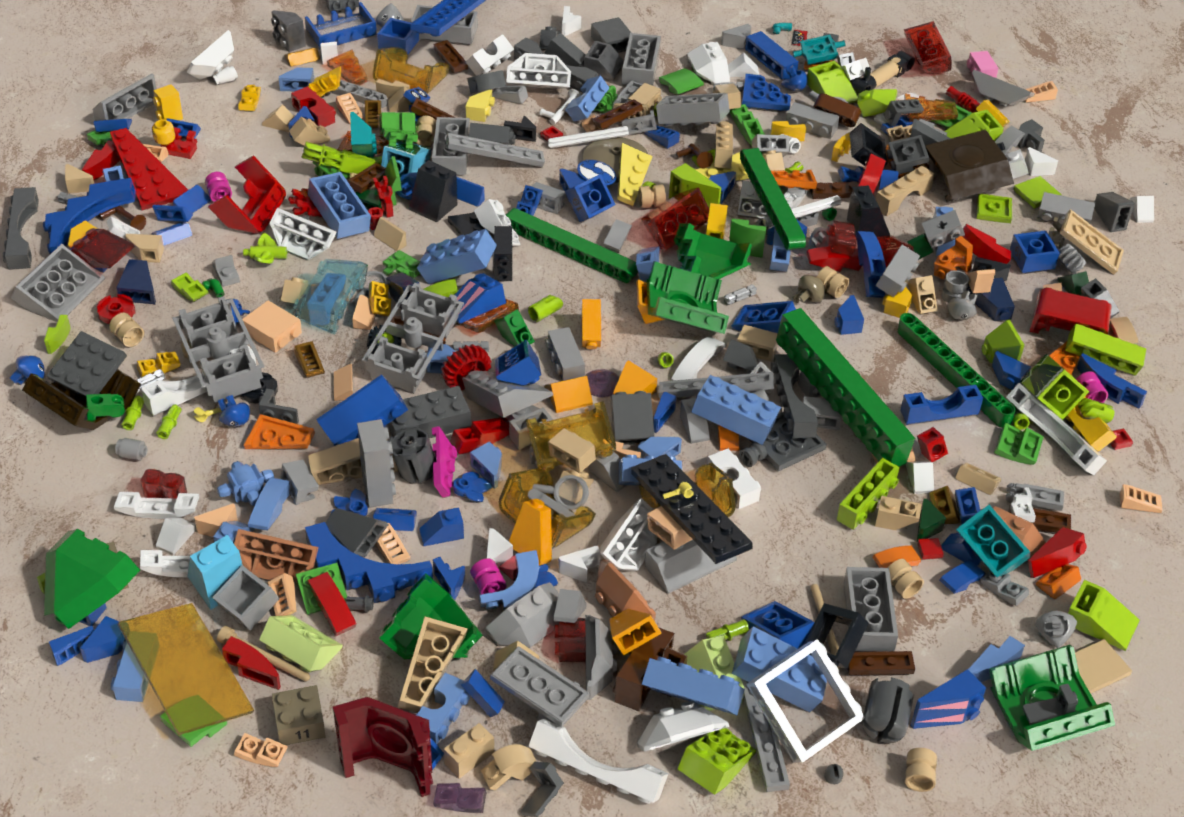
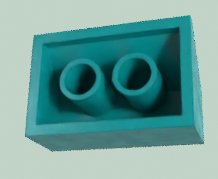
M350 112L352 151L366 157H374V154H377L375 133H372L371 127L356 113Z
M990 504L956 529L996 578L1015 570L1030 558L1028 548Z

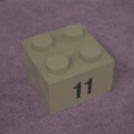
M317 685L272 693L278 737L281 744L290 745L326 738Z

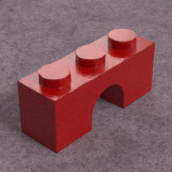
M308 86L291 93L292 106L298 112L303 106H306L317 126L326 127L335 123V109Z

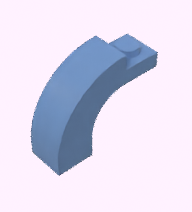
M537 550L515 554L518 572L516 581L512 586L503 591L480 595L481 607L494 609L499 607L498 604H502L503 611H505L512 604L534 590L539 572Z

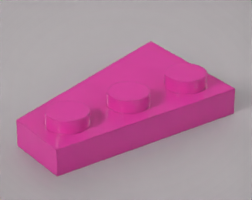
M437 426L432 428V435L436 437V443L432 444L437 459V462L433 463L434 486L442 498L450 496L451 487H453L452 479L453 472H455L457 450L451 445L441 428Z

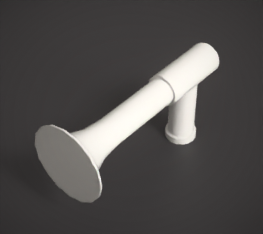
M570 89L568 91V100L556 113L541 109L540 116L551 118L549 120L550 123L555 125L566 112L565 109L572 99L580 97L581 94L575 89Z

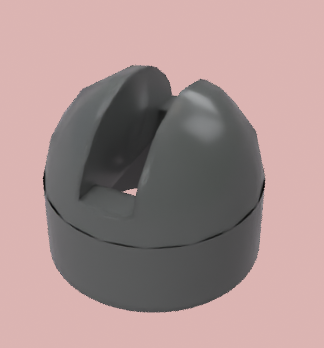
M830 764L825 770L824 777L828 783L835 785L842 781L844 772L840 765Z

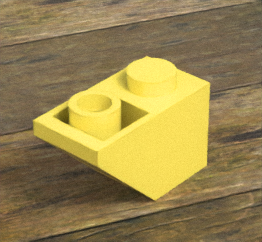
M492 90L469 97L466 104V118L474 121H486L487 116H490L491 106L493 107L495 103V97H492Z

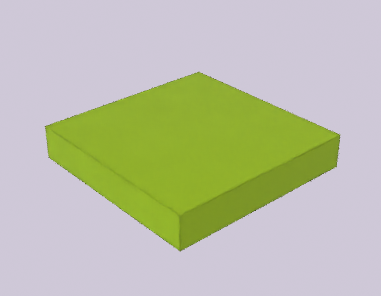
M1041 176L1016 184L1013 188L1034 209L1040 207L1044 192L1062 195Z
M978 194L977 219L1011 224L1012 198Z

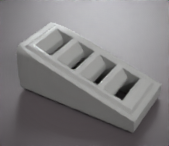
M504 86L495 88L492 92V97L523 104L528 98L526 86Z

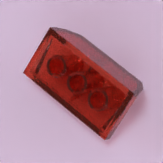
M934 21L904 29L905 37L920 68L924 72L933 75L951 71V55Z
M699 187L675 195L641 218L647 231L658 243L661 251H666L675 245L674 238L680 223H690L694 225V230H697L708 222L709 207Z

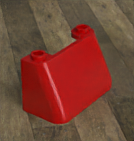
M1046 287L1038 293L1029 332L1038 334L1040 329L1046 328L1045 330L1049 331L1050 327L1071 331L1075 324H1079L1108 335L1112 306L1106 300L1093 299Z

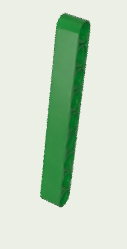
M759 148L741 150V163L785 249L805 248V235Z
M512 208L505 214L510 219L511 226L517 235L624 283H629L638 274L636 262L519 209Z
M903 313L900 316L897 332L956 388L977 385L983 397L980 410L998 427L1002 428L1005 423L1012 424L1015 407L915 315Z

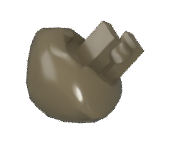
M803 275L798 282V292L792 298L796 303L800 300L801 302L809 300L821 303L824 298L823 282L812 275Z

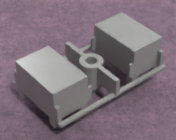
M414 283L413 286L408 285L362 359V362L366 364V371L370 372L371 379L374 380L382 374L392 386L414 393L426 374L427 366L435 352L443 350V339L447 338L457 321L458 313H461L464 302L457 301V296L452 294L448 298L423 290L420 284ZM410 291L411 294H410V296L408 297V299L406 300L405 297H406V295L408 294V292ZM401 304V320H404L403 326L390 322ZM386 331L388 334L403 338L406 345L411 348L425 345L433 349L427 358L425 350L418 349L416 352L389 343L388 338L382 337V334ZM423 331L428 332V333H431V334H434V335H437V336H440V337L438 338V337H435V336H432V335L423 333ZM378 341H379V346H378V348L376 349L375 353H374V354H371V352L373 351L374 347L376 346V344H377Z
M224 296L218 298L219 303L186 313L185 309L178 310L179 316L172 318L187 351L190 364L192 363L202 388L206 387L208 395H212L215 403L220 399H226L230 395L234 397L261 388L260 379L263 378L261 368H264V364L233 299L226 300ZM231 306L243 329L241 333L237 332ZM249 344L259 363V365L257 366L254 359H252L250 355L249 348L247 346ZM241 348V351L229 355L230 350ZM209 357L215 358L214 360H211V361H208V360H207V358H209ZM197 361H200L206 383L204 382L202 375L199 371V368L196 364Z

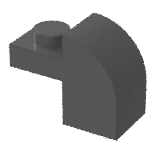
M503 70L467 78L470 94L506 86Z
M1033 119L1022 123L1019 130L1024 132L1025 135L1018 143L1019 148L1030 147L1042 153L1045 141L1041 137L1043 127Z

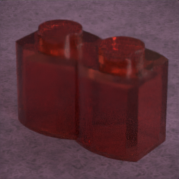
M833 220L831 225L827 227V235H829L828 246L831 252L852 256L856 248L854 224Z
M147 469L140 480L145 498L177 499L179 493H187L185 478L180 474Z
M578 618L575 623L559 621V625H555V638H559V642H555V655H559V662H586L585 618Z

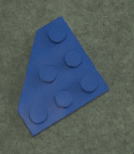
M745 75L742 105L745 104L748 108L754 107L788 111L790 109V95L781 93L780 88L773 83L769 84L766 82L765 77L762 75Z

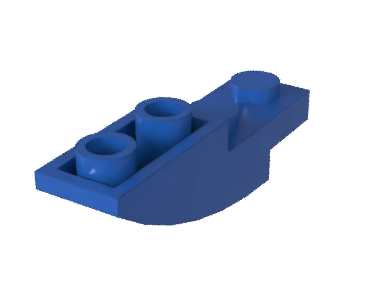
M857 231L859 265L863 266L866 297L883 298L885 292L875 286L886 270L880 243L874 232Z
M1082 353L1077 366L1080 374L1094 372L1107 390L1110 400L1117 404L1123 400L1137 408L1143 405L1147 394L1146 390L1116 376V369Z

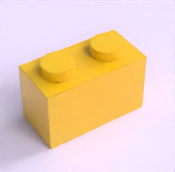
M170 84L153 90V102L157 108V111H155L157 119L182 120L183 114L179 92L175 87Z

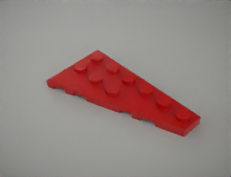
M127 128L110 132V137L126 175L132 179L141 210L153 208V205L172 203L173 200L188 191Z

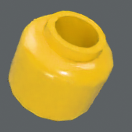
M161 119L153 124L152 134L156 143L168 145L174 141L175 131L171 122Z

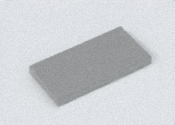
M519 646L490 675V680L560 727H563L589 698V692Z

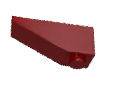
M1062 527L1028 560L1030 577H1038L1076 561L1085 553L1087 548L1084 533Z

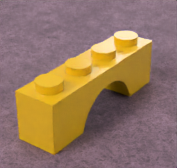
M1078 404L1065 417L1069 422L1072 421L1075 424L1072 426L1079 435L1082 434L1085 437L1084 440L1098 452L1117 438L1101 418L1083 419Z

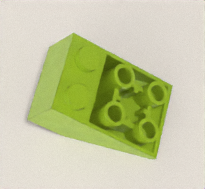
M835 60L808 68L807 85L817 94L824 93L832 97H841L849 104L857 102L858 97L844 69Z
M983 110L970 114L944 132L951 139L986 129L992 139L996 141L1003 133L1004 128L988 110Z
M684 163L671 171L669 199L679 206L709 213L710 203L720 204L721 187L694 168Z
M1087 580L1083 581L1068 611V614L1074 616L1077 621L1075 629L1099 640L1105 639L1108 644L1126 651L1140 621L1105 588Z
M720 729L706 734L687 746L678 770L715 795L733 780L756 754V749L751 747L747 741L736 737L729 729Z

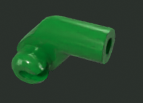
M209 278L207 281L202 282L206 290H214L217 298L225 295L217 279Z

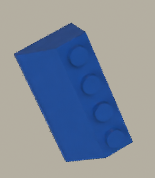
M527 339L495 359V372L498 380L520 385L530 383L531 385L540 379L539 358Z
M381 374L316 420L334 446L358 438L357 423L382 419L383 427H385L405 413L408 408L400 394Z

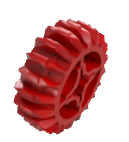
M465 345L462 349L459 347L458 351L453 352L451 356H447L448 360L443 362L444 367L441 368V375L447 386L450 388L459 386L461 391H463L465 387L462 378L472 371H489L492 368L490 365L492 361L488 353L479 345Z

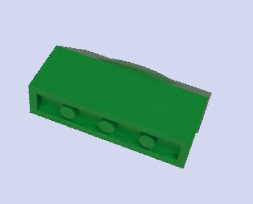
M653 261L650 276L647 279L648 315L713 333L725 334L729 316L717 313V299L722 280Z
M1066 645L989 668L992 682L990 689L1017 741L1031 751L1115 726L1112 705L1108 702L1097 705L1081 678L1074 646ZM1069 684L1072 692L1074 691L1078 698L1075 712L1029 725L1022 709L1023 705L1057 698L1054 693L1058 694L1059 686Z

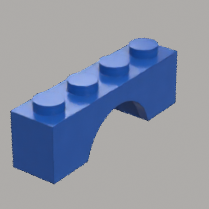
M977 385L958 387L953 394L937 401L926 399L922 392L905 394L900 411L906 424L976 415L980 412L983 397Z

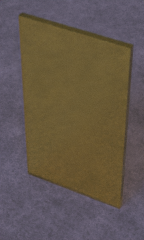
M192 603L118 622L122 634L178 736L254 713L251 703Z

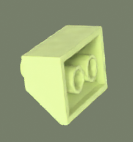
M293 615L269 616L259 639L266 644L265 647L274 652L278 651L283 654L282 657L285 660L298 663L300 669L306 672L322 670L343 646Z
M724 635L703 639L684 654L688 656L687 665L697 669V672L700 669L713 672L718 678L721 675L734 678L735 681L740 682L739 686L744 688L741 678L732 674L734 660ZM700 705V706L704 707L705 709H707V710H709V711H710V710H715V709H713V708Z

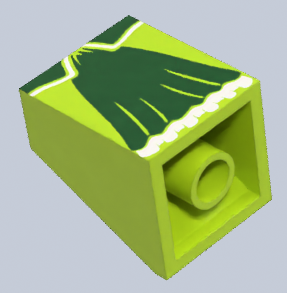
M1045 354L1020 381L1062 420L1090 392L1048 354Z

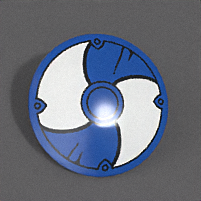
M585 160L579 163L577 167L579 175L584 180L601 174L606 185H611L617 178L615 171L609 165L600 161Z

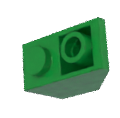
M518 309L494 320L502 337L514 347L526 339L529 344L535 342Z

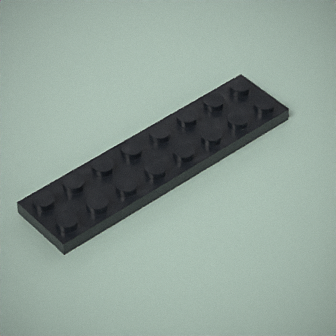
M667 454L631 467V474L715 564L753 549V542ZM682 482H687L692 486L691 490L694 494L690 498H685L682 494L667 499L663 497V494L678 489Z

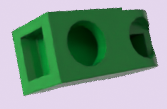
M118 394L86 395V408L89 409L87 420L94 421L96 416L116 418L122 416L125 412L124 399Z

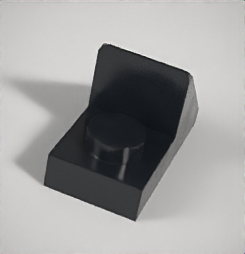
M523 116L521 123L505 120L504 126L512 129L516 139L536 142V126L526 116Z
M976 257L972 272L995 269L994 278H1003L1004 281H1007L1011 265Z

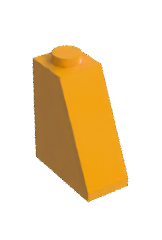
M582 299V347L587 349L601 347V299Z
M628 360L613 395L617 392L634 394L637 391H645L646 393H651L652 396L657 392L658 378Z
M532 499L523 502L509 542L513 545V550L518 553L537 550L539 565H543L552 560L551 508L544 505L545 503L542 500Z
M626 609L609 619L612 638L623 655L662 633L649 613Z

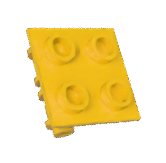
M341 66L315 78L314 82L309 83L308 87L315 91L319 97L336 90L340 86Z

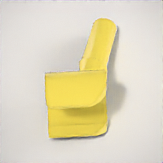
M197 407L194 409V413L197 414L194 418L199 422H204L208 416L222 411L220 407L207 411Z
M682 482L678 489L663 494V497L667 499L682 494L685 498H690L694 492L691 490L692 486L689 483Z

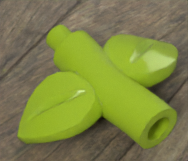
M263 233L258 239L257 246L243 249V255L250 256L251 259L261 263H273L274 258L287 259V247L277 246L272 237Z

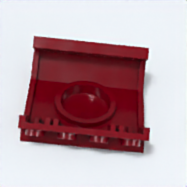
M370 697L333 706L339 759L345 778L355 776L354 763L367 759H378L410 771L415 777L421 797L430 795V785L433 784L431 773L433 772L428 719Z

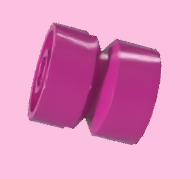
M216 171L206 177L205 185L213 202L226 195L231 198L232 190L224 173Z
M1085 372L1076 378L1080 384L1090 391L1085 396L1086 398L1101 403L1106 401L1108 392L1094 372Z
M482 559L472 566L470 574L477 584L481 595L506 589V582L493 559Z

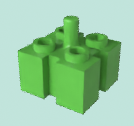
M382 112L379 114L380 134H383V128L415 132V113Z

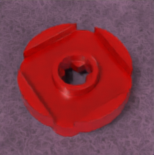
M117 294V297L111 298V295L106 296L97 304L98 318L107 324H110L112 318L119 313H127L131 317L136 313L133 300L123 294Z

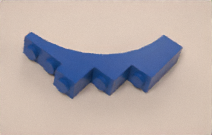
M126 178L90 184L87 196L68 199L65 211L47 213L45 221H43V228L49 234L50 243L47 244L49 254L61 244L64 246L68 244L71 228L83 221L88 222L109 209L135 202L136 190L132 179Z
M325 522L305 527L308 545L319 547L315 560L316 568L337 563L346 589L350 590L368 585L374 603L395 598L396 590L414 586L425 573L433 579L430 561L414 564L380 563L363 558L341 545L331 534Z

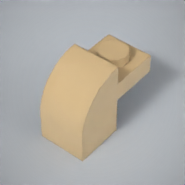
M513 744L495 751L492 754L494 760L485 766L481 772L489 789L495 791L511 777L523 781L532 773L530 767L537 761L530 748L520 744Z

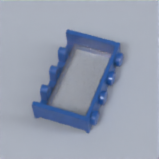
M359 2V13L353 15L350 7L345 8V17L338 18L336 11H332L331 20L324 22L323 16L319 14L316 17L317 24L313 25L308 16L305 17L306 31L310 33L319 46V50L321 43L337 42V45L377 35L376 21L362 2Z

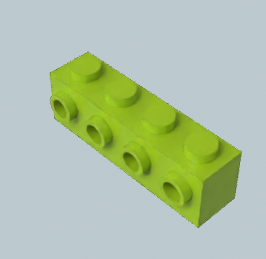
M1075 324L1069 332L1065 351L1079 356L1084 353L1112 368L1135 376L1144 366L1146 348L1079 324Z
M882 458L840 503L837 521L853 530L859 524L862 525L869 512L873 513L881 496L887 497L889 490L897 486L899 482L897 476L900 467Z

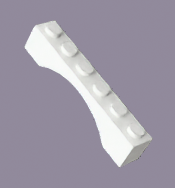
M248 346L250 355L256 363L255 355L252 349ZM241 348L230 350L229 355L241 351ZM202 372V373H201L202 378H203L204 382L206 383L204 374H203V372ZM196 375L180 381L158 380L142 387L141 391L145 406L154 416L170 409L174 404L179 405L206 393L207 389L206 387L202 388Z
M1020 383L1006 397L1051 436L1085 471L1095 475L1107 462L1103 456Z
M548 719L537 721L528 746L534 749L537 755L543 757L548 755L554 758L557 764L562 766L570 765L576 768V772L582 775L590 774L596 777V781L605 785L610 783L617 786L616 789L624 794L632 793L637 795L638 800L648 804L659 800L669 774L649 764L639 767L620 768L600 763L589 757L576 745L565 727H560Z

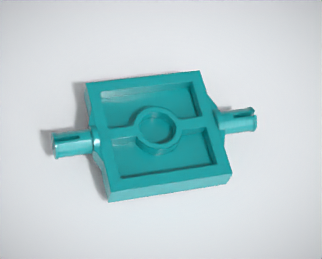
M825 35L800 41L801 50L793 51L792 53L794 58L803 56L808 65L837 59V48L845 47L846 44L845 40L835 42L831 35Z

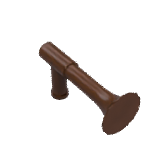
M690 143L688 148L676 151L678 159L691 153L696 155L697 164L701 168H708L713 163L712 154L707 151L701 152L693 143Z
M121 206L99 214L100 219L104 220L110 215L118 213L131 222L130 226L139 231L146 225L145 216H133Z

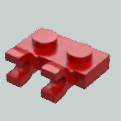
M174 127V141L168 145L160 146L167 148L168 155L191 159L197 150L196 143L198 141L194 139L196 131L189 130L186 141H181L182 136H179L181 130Z
M383 176L381 182H378L377 178H373L382 210L387 218L393 217V202L391 200L393 191L391 186H387V176Z
M302 188L301 191L292 189L291 192L295 197H289V203L296 204L299 207L293 208L294 215H301L307 212L310 216L322 217L308 196V189Z

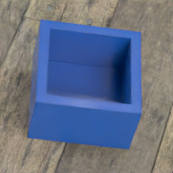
M390 18L377 33L378 50L407 56L418 43L419 33L410 30L411 22Z

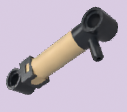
M901 50L889 57L887 63L871 72L870 67H866L864 77L861 79L855 78L851 83L856 95L858 96L859 93L865 90H873L894 76L900 77L905 73V70L909 71L913 67L915 57Z

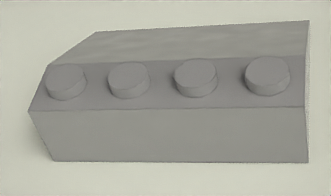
M61 244L15 287L11 298L26 310L58 322L60 315H69L106 277Z
M476 370L462 378L468 399L503 418L553 396L552 391L536 383L520 385L498 380L496 372Z

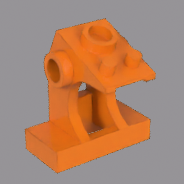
M962 236L956 238L955 245L940 254L934 263V276L945 279L948 272L957 270L955 269L957 266L965 272L972 269L973 245Z

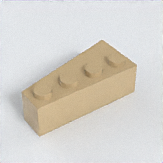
M359 438L308 455L311 473L318 485L344 481L345 477L362 478ZM393 458L394 468H391V470L393 469L394 472H398L397 466Z
M429 617L424 618L398 708L418 713L422 706H425L463 642L468 630L467 628Z

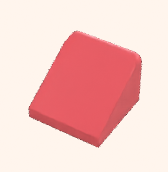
M515 555L499 566V569L512 580L516 579L517 575Z

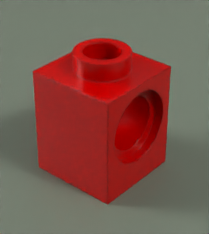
M934 427L917 435L921 453L930 462H934L948 454L944 436Z

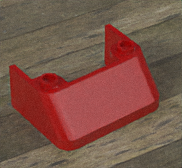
M253 155L235 166L238 172L246 179L243 188L250 197L243 210L228 195L211 203L208 208L228 228L259 234L266 229L276 209L282 204L286 197V191Z

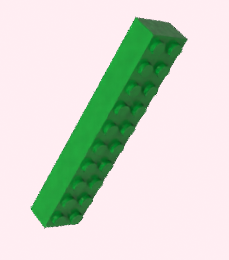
M802 308L782 314L776 337L777 344L794 361L799 370L809 379L810 383L817 388L821 396L831 404L832 409L842 416L844 423L852 429L855 436L863 442L867 450L875 456L878 462L884 458L897 466L906 464L915 441V437Z

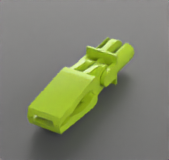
M310 142L305 143L304 153L301 156L303 159L318 162L319 166L321 164L330 167L334 166L339 171L357 174L376 162L375 159L348 150L338 151L325 146V144L321 146Z

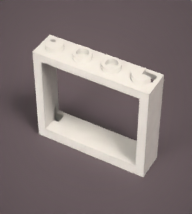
M818 640L806 643L746 684L793 763L804 762L865 718L860 704L853 699L849 686L846 682L842 681L838 674L837 666L830 661L826 654V648ZM811 653L850 718L804 749L767 688L766 683Z

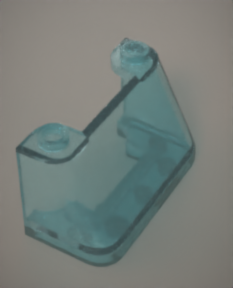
M337 259L320 261L317 273L300 300L297 299L294 303L295 317L332 334H336L339 329L337 325L338 320L343 318L345 308L356 290L362 289L366 283L368 264L361 261Z

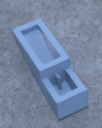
M270 478L256 501L248 527L269 530L281 514L282 504L289 496L290 481Z
M1011 636L1008 637L999 649L990 644L968 670L980 682L991 679L989 668L1019 660L1025 645Z

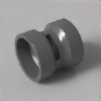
M753 442L749 448L745 447L739 452V456L744 465L752 467L757 461H762L767 457V451L764 445Z

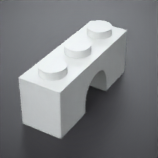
M503 34L492 41L486 48L490 55L482 48L466 61L476 76L490 72L491 67L496 68L501 64V60L505 62L511 57L510 53L514 48Z
M725 449L708 456L707 471L717 483L723 480L732 481L729 483L728 497L738 509L759 501L760 484L752 478L748 469L742 466L736 455H733L729 449Z

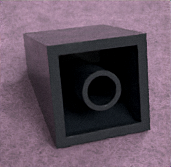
M428 160L418 168L409 210L434 222H438L457 206V175L455 171Z
M869 185L852 187L847 221L856 240L857 231L874 232L877 239L890 238L882 212Z

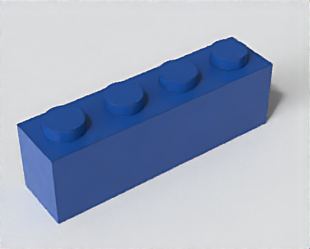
M762 31L746 36L745 50L780 79H785L783 73L785 67L790 74L792 72V65L795 66L796 71L798 70L799 61Z

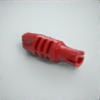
M953 86L946 90V95L954 99L961 108L971 113L978 112L976 108L980 103L965 92L958 91Z

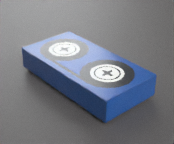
M420 87L406 90L403 94L412 104L416 98L424 102H428L431 98Z

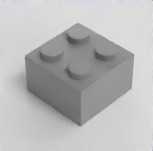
M243 565L212 597L224 611L249 631L280 599L270 586Z

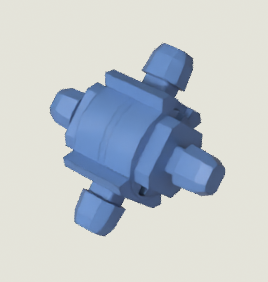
M239 461L233 462L231 465L232 470L227 473L228 484L225 483L217 487V492L220 497L232 494L237 503L242 500V502H249L255 506L264 488L263 483H267L270 478H274L272 470H264L260 473L254 463L250 466L248 464L243 465Z

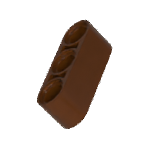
M824 93L818 95L812 107L838 115V123L847 127H855L862 113L858 107Z

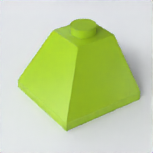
M873 89L859 93L857 104L862 111L863 118L884 113L890 101L896 100L897 89Z
M1006 320L985 337L984 344L982 345V353L990 363H993L996 351L1020 361L1024 349V343L1010 320Z

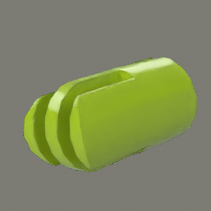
M548 295L529 306L528 314L533 321L539 322L563 307V301L556 296Z
M1083 398L1078 403L1081 414L1085 418L1094 419L1099 417L1105 423H1109L1114 417L1115 411L1111 405L1088 398Z

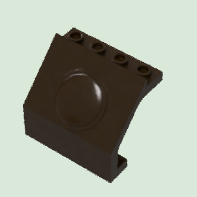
M986 129L925 145L929 158L945 179L948 195H945L946 202L1014 184L1007 157Z
M117 369L99 394H118L122 396L126 410L131 406L141 383ZM30 373L22 389L26 394L77 427L95 430L114 418L111 416H96L94 421L87 420L89 409L86 408L85 397L55 382L50 384L33 373Z

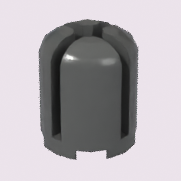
M419 426L401 428L402 432L398 433L394 438L392 436L390 438L393 449L392 456L398 472L409 483H416L417 477L420 483L427 481L433 476V463L437 462L428 433L419 429Z
M891 677V681H878V678L871 682L863 714L865 718L862 720V727L867 736L875 739L878 735V742L896 743L906 735L914 694L909 690V684Z

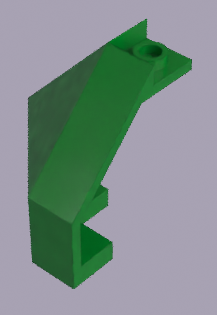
M690 223L679 224L674 242L678 246V261L682 263L680 269L721 279L751 265V263L747 262V258L750 256L752 244H736L702 234L694 230V225Z
M79 529L68 531L46 553L44 616L54 614L56 621L68 629L120 593L140 571L127 554L121 551L115 553L109 550V545L97 538L90 540L84 537L85 532Z
M425 573L410 589L406 600L395 610L392 620L380 631L379 639L404 660L412 659L424 618L429 617L468 629L463 642L453 657L468 658V651L483 636L453 597Z

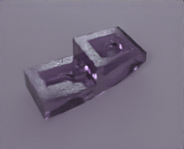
M439 783L436 787L433 804L435 807L451 811L483 813L487 792L485 788H462L460 783Z

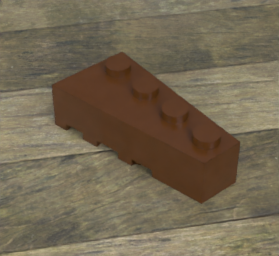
M659 628L662 632L660 635L632 651L616 676V682L613 687L615 703L640 711L651 690L642 685L649 659L657 660L658 656L663 657L666 647L672 649L675 633Z

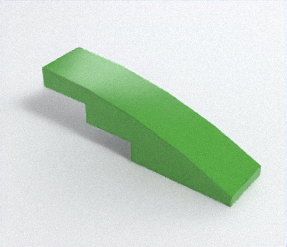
M745 104L741 105V108L730 109L735 124L751 146L752 139L757 134L765 135L758 118H754L752 111H748Z

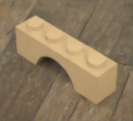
M722 121L716 124L714 167L731 168L733 124Z
M920 166L878 191L876 201L882 214L888 216L897 211L902 201L911 192L921 196L930 191L935 173L924 166Z

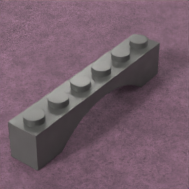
M524 38L514 45V59L516 60L524 53L544 54L539 48L538 43L528 38ZM566 65L571 71L570 87L582 92L580 89L587 79L598 76L597 72L587 67Z
M36 187L14 188L13 196L10 198L12 207H9L10 218L7 219L9 229H6L7 240L4 241L5 252H3V261L7 263L9 270L31 268V250L29 243L22 238L21 231L27 220L38 212L39 204Z
M787 354L774 355V362H771V372L774 373V384H777V394L781 396L780 404L781 407H784V418L787 419L788 431H791L793 438L816 437L818 420L815 411L804 404L792 389L793 385L799 380L798 366Z

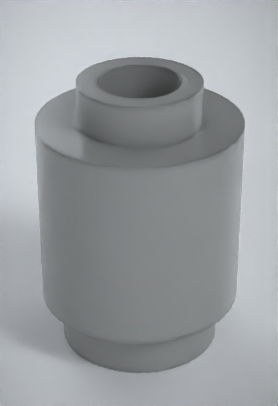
M129 438L119 439L115 447V452L120 457L139 461L147 455L148 451L144 441Z

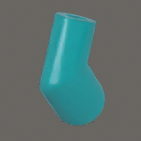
M782 22L773 24V33L779 34L781 30L792 31V23Z

